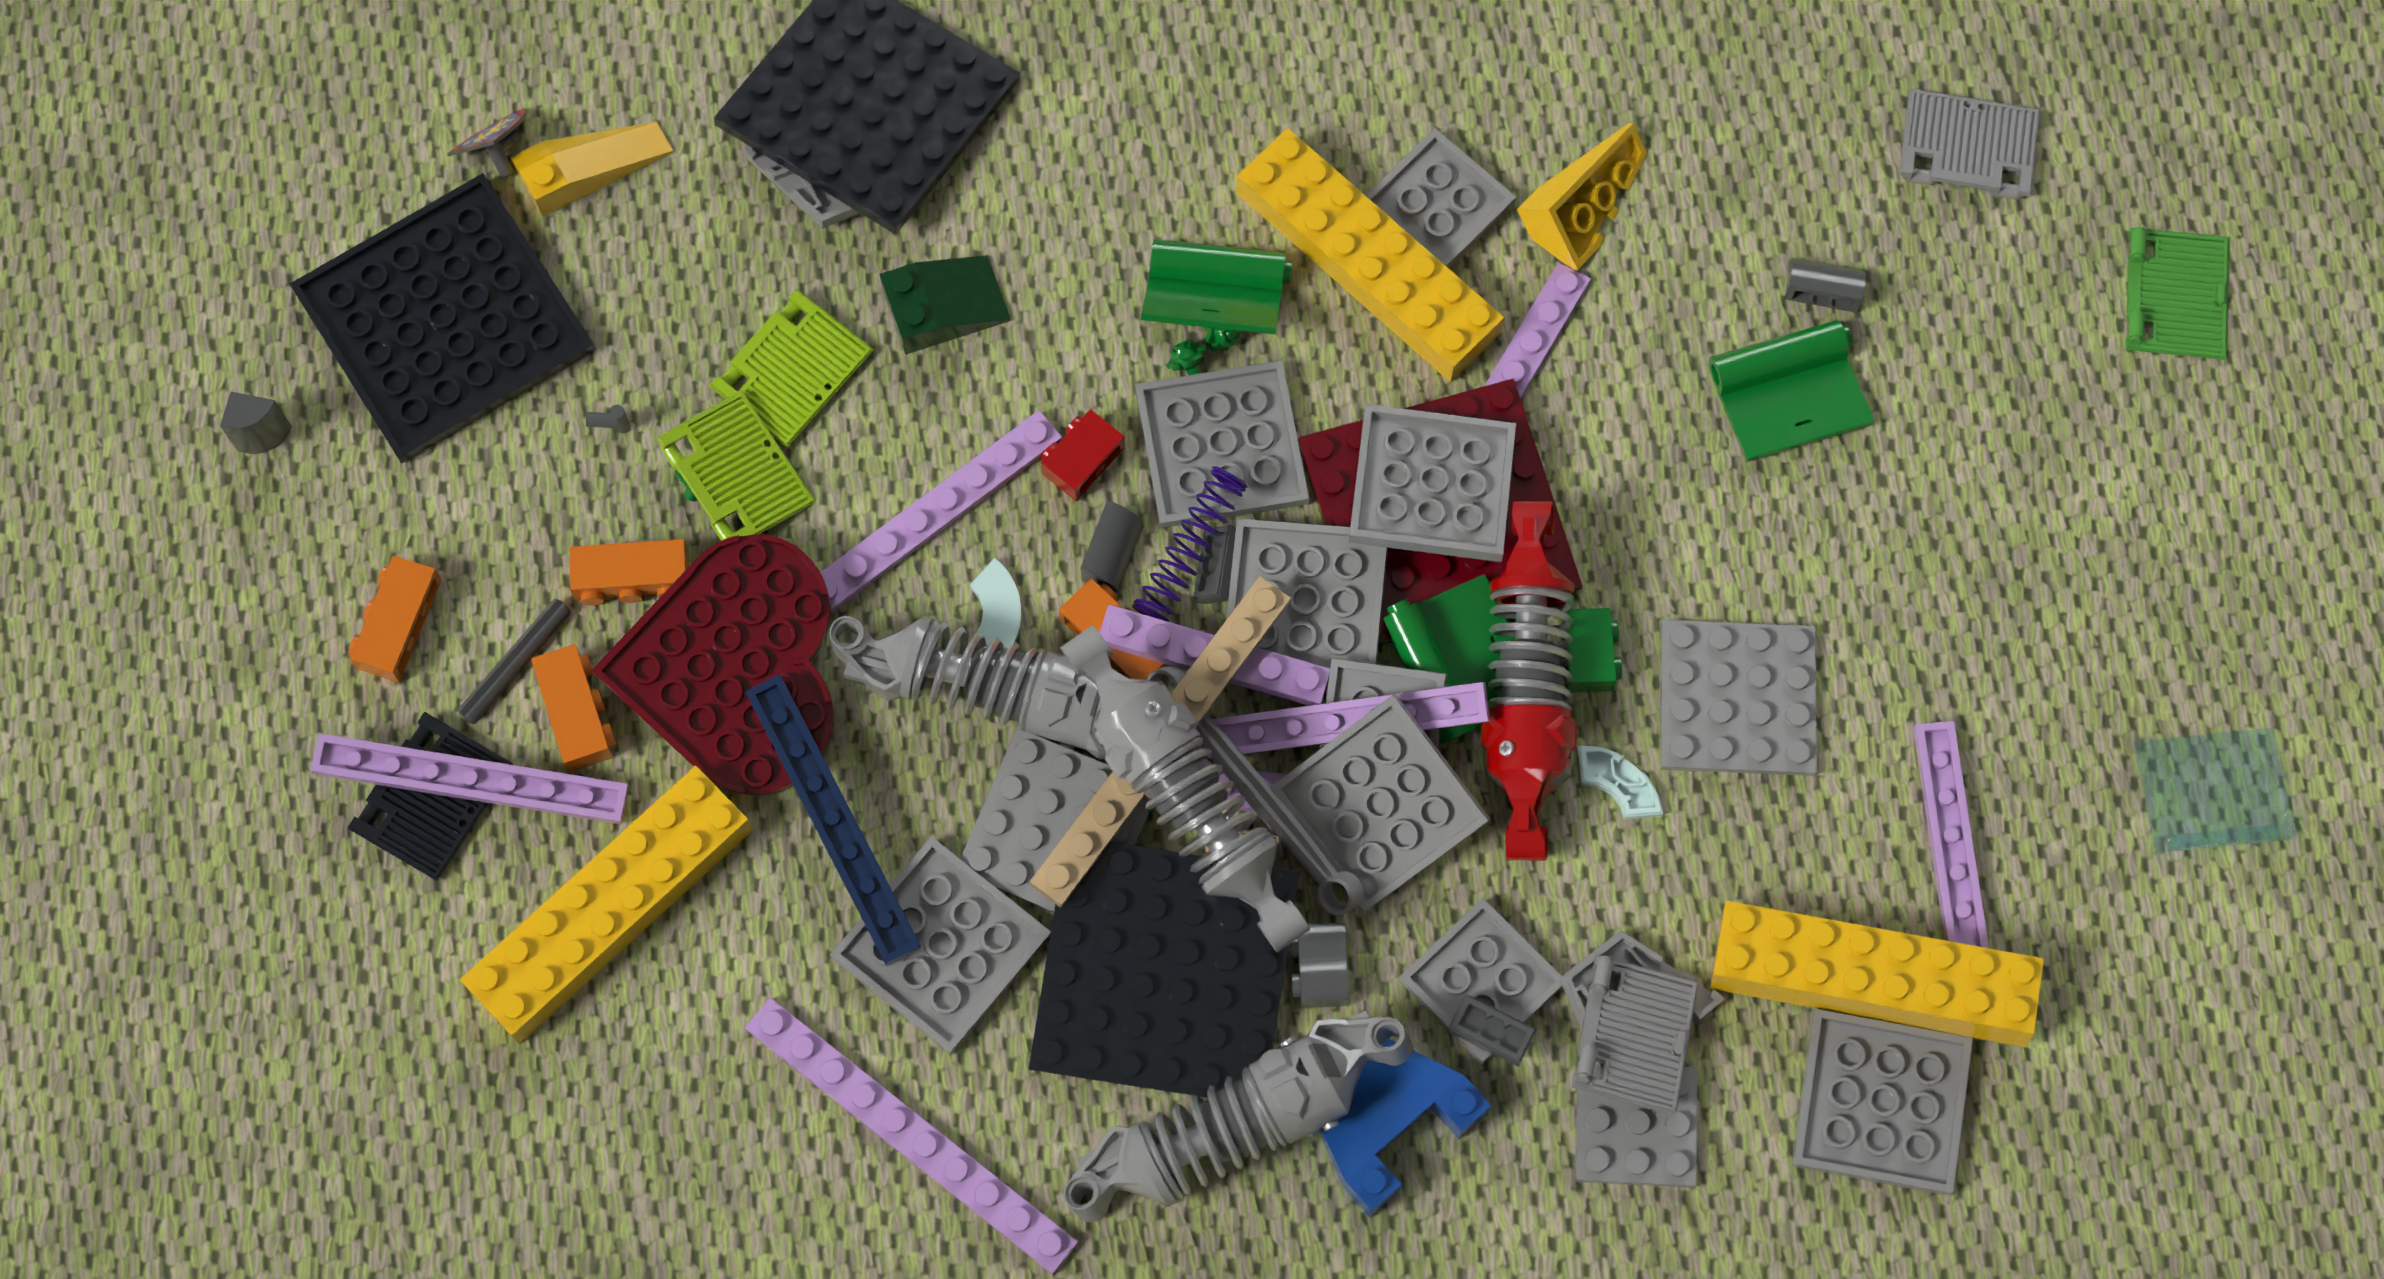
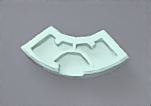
M994 558L970 584V589L980 599L983 609L982 622L975 635L981 632L985 637L986 646H989L994 639L999 637L1003 642V648H1009L1017 642L1021 629L1020 596L1009 572Z
M1577 746L1581 786L1597 787L1610 794L1620 806L1624 820L1663 816L1664 813L1659 795L1653 783L1644 772H1641L1635 765L1624 759V756L1617 752L1595 746Z

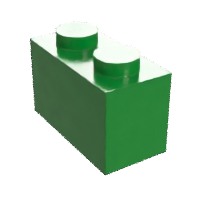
M1610 608L1569 609L1565 613L1574 621L1564 631L1573 638V642L1564 649L1573 659L1572 662L1565 666V669L1573 677L1566 684V689L1571 693L1613 691L1616 680L1622 678L1621 657H1614L1613 643H1618L1619 641L1618 621L1611 620ZM1561 619V624L1566 622V620Z

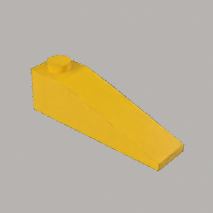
M652 122L542 141L511 156L510 159L543 217L673 153V150L658 123Z
M1634 123L1626 124L1542 184L1517 208L1530 238L1573 270H1578L1599 249L1604 237L1597 233L1605 217L1614 220L1619 210L1614 205L1619 189H1630L1647 155V151Z

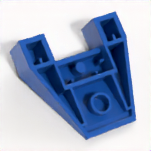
M1388 1038L1383 1043V1047L1393 1046L1397 1042ZM1412 1050L1409 1059L1403 1064L1396 1066L1367 1061L1356 1083L1349 1114L1338 1119L1339 1124L1327 1131H1324L1322 1127L1319 1133L1343 1188L1368 1217L1371 1218L1400 1192L1402 1186L1377 1157L1431 1109L1453 1134L1460 1139L1489 1113L1492 1105L1464 1075Z

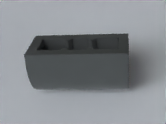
M1791 258L1784 299L1857 313L1864 297L1866 272Z
M232 391L230 392L220 427L236 450L247 454H260L274 449L285 440L292 428L275 400Z
M1107 500L1081 565L1082 582L1087 583L1092 578L1099 586L1104 583L1115 593H1118L1144 527L1142 520L1136 514L1119 504Z

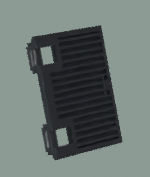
M426 712L418 720L419 727L411 739L408 740L406 738L401 746L427 751L423 747L434 733L439 738L430 752L514 765V763ZM375 785L366 799L367 805L358 818H353L348 829L435 881H438L488 803ZM383 811L388 815L377 830L372 827V824L380 812Z

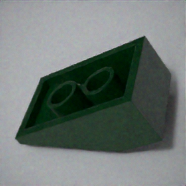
M988 255L915 262L879 274L882 290L905 355L1011 321Z

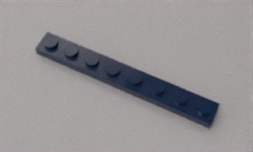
M778 674L745 691L886 966L921 949L922 947L781 675Z

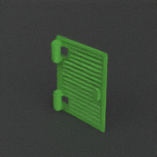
M2129 227L2131 253L2128 256L2126 321H2129V330L2126 337V350L2226 360L2229 237ZM2146 241L2155 242L2154 257H2146ZM2144 323H2152V339L2144 338Z

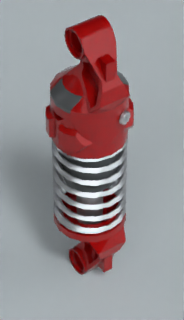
M1553 501L1513 502L1512 528L1513 535L1518 536L1519 540L1510 555L1506 570L1490 582L1489 593L1490 599L1498 604L1489 611L1493 616L1516 619V623L1494 624L1490 627L1489 631L1499 636L1515 637V640L1495 642L1489 646L1492 652L1500 654V660L1493 661L1488 666L1492 671H1495V679L1488 683V686L1495 690V698L1488 702L1490 722L1481 723V745L1486 749L1487 755L1486 776L1508 794L1513 806L1511 820L1506 828V859L1515 861H1547L1548 829L1547 826H1541L1538 812L1546 797L1571 777V753L1577 748V725L1572 720V707L1566 703L1571 699L1572 693L1565 688V684L1571 681L1573 675L1563 668L1572 662L1573 659L1564 649L1573 642V638L1564 630L1568 629L1574 621L1565 613L1574 604V583L1548 562L1543 549L1548 535H1553L1554 533ZM1555 616L1566 620V622L1552 627L1547 626V617ZM1552 634L1566 640L1554 644L1546 640V635Z

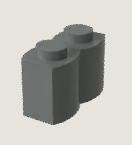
M1345 923L1308 924L1310 930L1290 944V958L1298 959L1299 974H1292V997H1300L1301 1008L1348 1006L1349 985Z

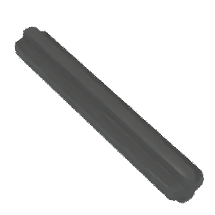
M553 599L463 702L458 712L465 720L475 724L567 619L571 611L565 603L558 599Z

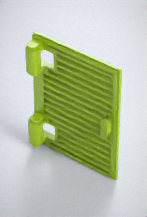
M795 289L788 297L789 302L779 313L775 311L730 361L731 367L721 378L717 376L709 385L711 389L724 399L742 390L773 438L785 448L792 444L874 351L873 348L798 289ZM802 310L807 315L795 326L791 321ZM744 375L749 380L739 391H736L733 386Z
M742 390L657 436L661 451L674 471L681 474L709 516L710 525L721 541L737 535H760L816 502ZM686 437L695 452L683 457L676 446V442ZM734 512L737 513L745 527L736 532L732 531L725 520L727 516Z

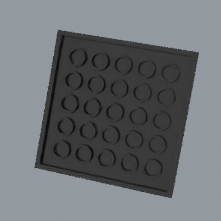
M813 0L715 115L714 125L896 235L1006 99L1019 81L1020 72L898 0Z
M484 173L290 283L294 293L401 464L596 350L594 343Z
M1110 842L1064 905L1060 908L1055 904L1028 1070L1191 1096L1194 1094L1199 1097L1208 1098L1207 1092L1210 1085L1221 1089L1225 1086L1227 1076L1235 1080L1242 1078L1244 1067L1249 1068V1064L1259 1060L1265 1052L1273 1049L1289 945L1280 952H1277L1257 925L1261 921L1257 909L1241 899L1207 895L1201 887L1203 884L1199 883V879L1218 863L1217 860L1198 872H1190L1191 866L1202 856L1189 854L1184 857L1179 856L1180 852ZM1273 867L1270 879L1274 896L1284 903L1290 900L1295 905L1300 871Z

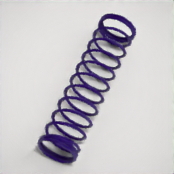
M1212 467V470H1210L1211 474L1222 484L1210 480L1203 481L1204 487L1214 497L1201 493L1196 494L1197 501L1208 511L1198 507H1189L1190 515L1200 524L1190 520L1180 521L1181 526L1193 537L1181 533L1173 534L1174 540L1186 551L1168 546L1165 547L1167 554L1178 564L1164 559L1157 560L1160 568L1172 578L1160 573H1150L1151 579L1164 591L1151 586H1143V592L1156 604L1143 599H1135L1133 601L1134 604H1132L1134 610L1140 614L1169 622L1165 616L1146 605L1170 615H1174V612L1152 596L1146 589L1175 601H1182L1179 596L1166 588L1154 576L1168 580L1186 589L1190 588L1187 583L1170 572L1162 563L1174 566L1194 576L1197 575L1196 571L1179 560L1169 550L1182 553L1202 563L1205 562L1201 556L1188 548L1176 536L1195 542L1208 549H1213L1210 544L1192 532L1184 523L1220 536L1218 531L1201 520L1192 510L1228 523L1227 519L1206 505L1200 497L1235 510V506L1220 497L1207 484L1218 486L1242 497L1243 494L1241 492H1246V488H1248L1244 481L1220 467Z

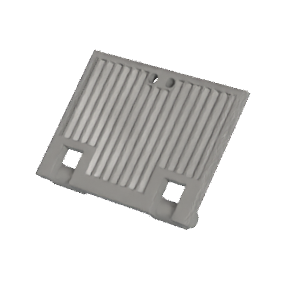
M1910 88L1899 174L1907 182L1925 185L1943 182L1990 190L1993 196L2016 200L2023 199L2024 196H2031L2040 109ZM1915 156L1932 158L1931 169L1914 168ZM2003 170L2019 172L2018 185L2001 182Z
M1596 954L1593 969H1596L1594 982L1589 987L1577 1057H1580L1577 1071L1573 1075L1571 1086L1579 1090L1676 1115L1699 982ZM1611 974L1619 976L1617 991L1609 989ZM1595 1061L1603 1063L1601 1079L1593 1077Z

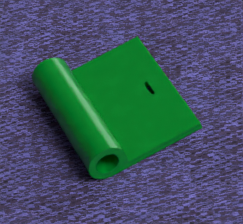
M1153 239L1149 279L1141 320L1276 335L1283 282H1291L1293 261L1286 260V253Z
M1834 320L1709 357L1708 364L1711 376L1747 462L1874 425L1875 420L1847 360L1849 347L1853 346L1852 334L1847 325L1842 326L1839 320Z
M1485 574L1419 604L1414 603L1410 605L1408 599L1400 601L1387 608L1389 615L1384 617L1383 620L1406 668L1448 674L1447 687L1485 682L1487 700L1489 702L1492 698H1495V690L1488 686V683L1495 679V671H1492L1488 666L1493 661L1500 660V654L1492 652L1489 646L1495 642L1515 640V638L1495 635L1489 631L1492 625L1507 623L1505 618L1493 616L1489 612L1492 607L1498 604L1490 599V584ZM1481 723L1441 728L1439 741L1441 745L1480 728Z

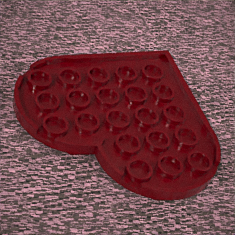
M766 534L737 535L724 539L705 550L602 658L591 672L690 764L696 765L714 784L728 791L749 796L781 792L792 787L793 784L745 691L780 674L822 756L825 755L834 727L833 702L823 677L810 662L822 647L829 629L831 603L827 585L814 562L801 549L784 539Z

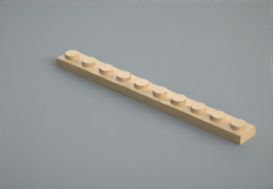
M1261 576L1258 577L1171 693L1172 698L1177 703H1184L1197 721L1196 727L1290 603L1291 597ZM1112 771L1030 880L1029 885L1061 908L1145 797V793H1134L1135 789H1132V785L1129 786L1125 779H1118Z

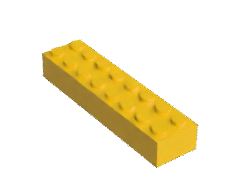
M1289 128L1285 129L1236 176V193L1450 383L1501 334L1504 316Z
M695 765L469 970L460 981L519 1044L522 1043L750 834L753 828L748 818Z
M1725 901L1710 989L2026 1048L2035 1031L2044 958Z

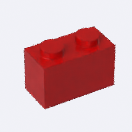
M1091 409L1083 417L1080 415L1075 417L1066 429L1067 435L1058 444L1056 442L1050 444L1041 456L1042 475L1074 501H1077L1125 449V436Z

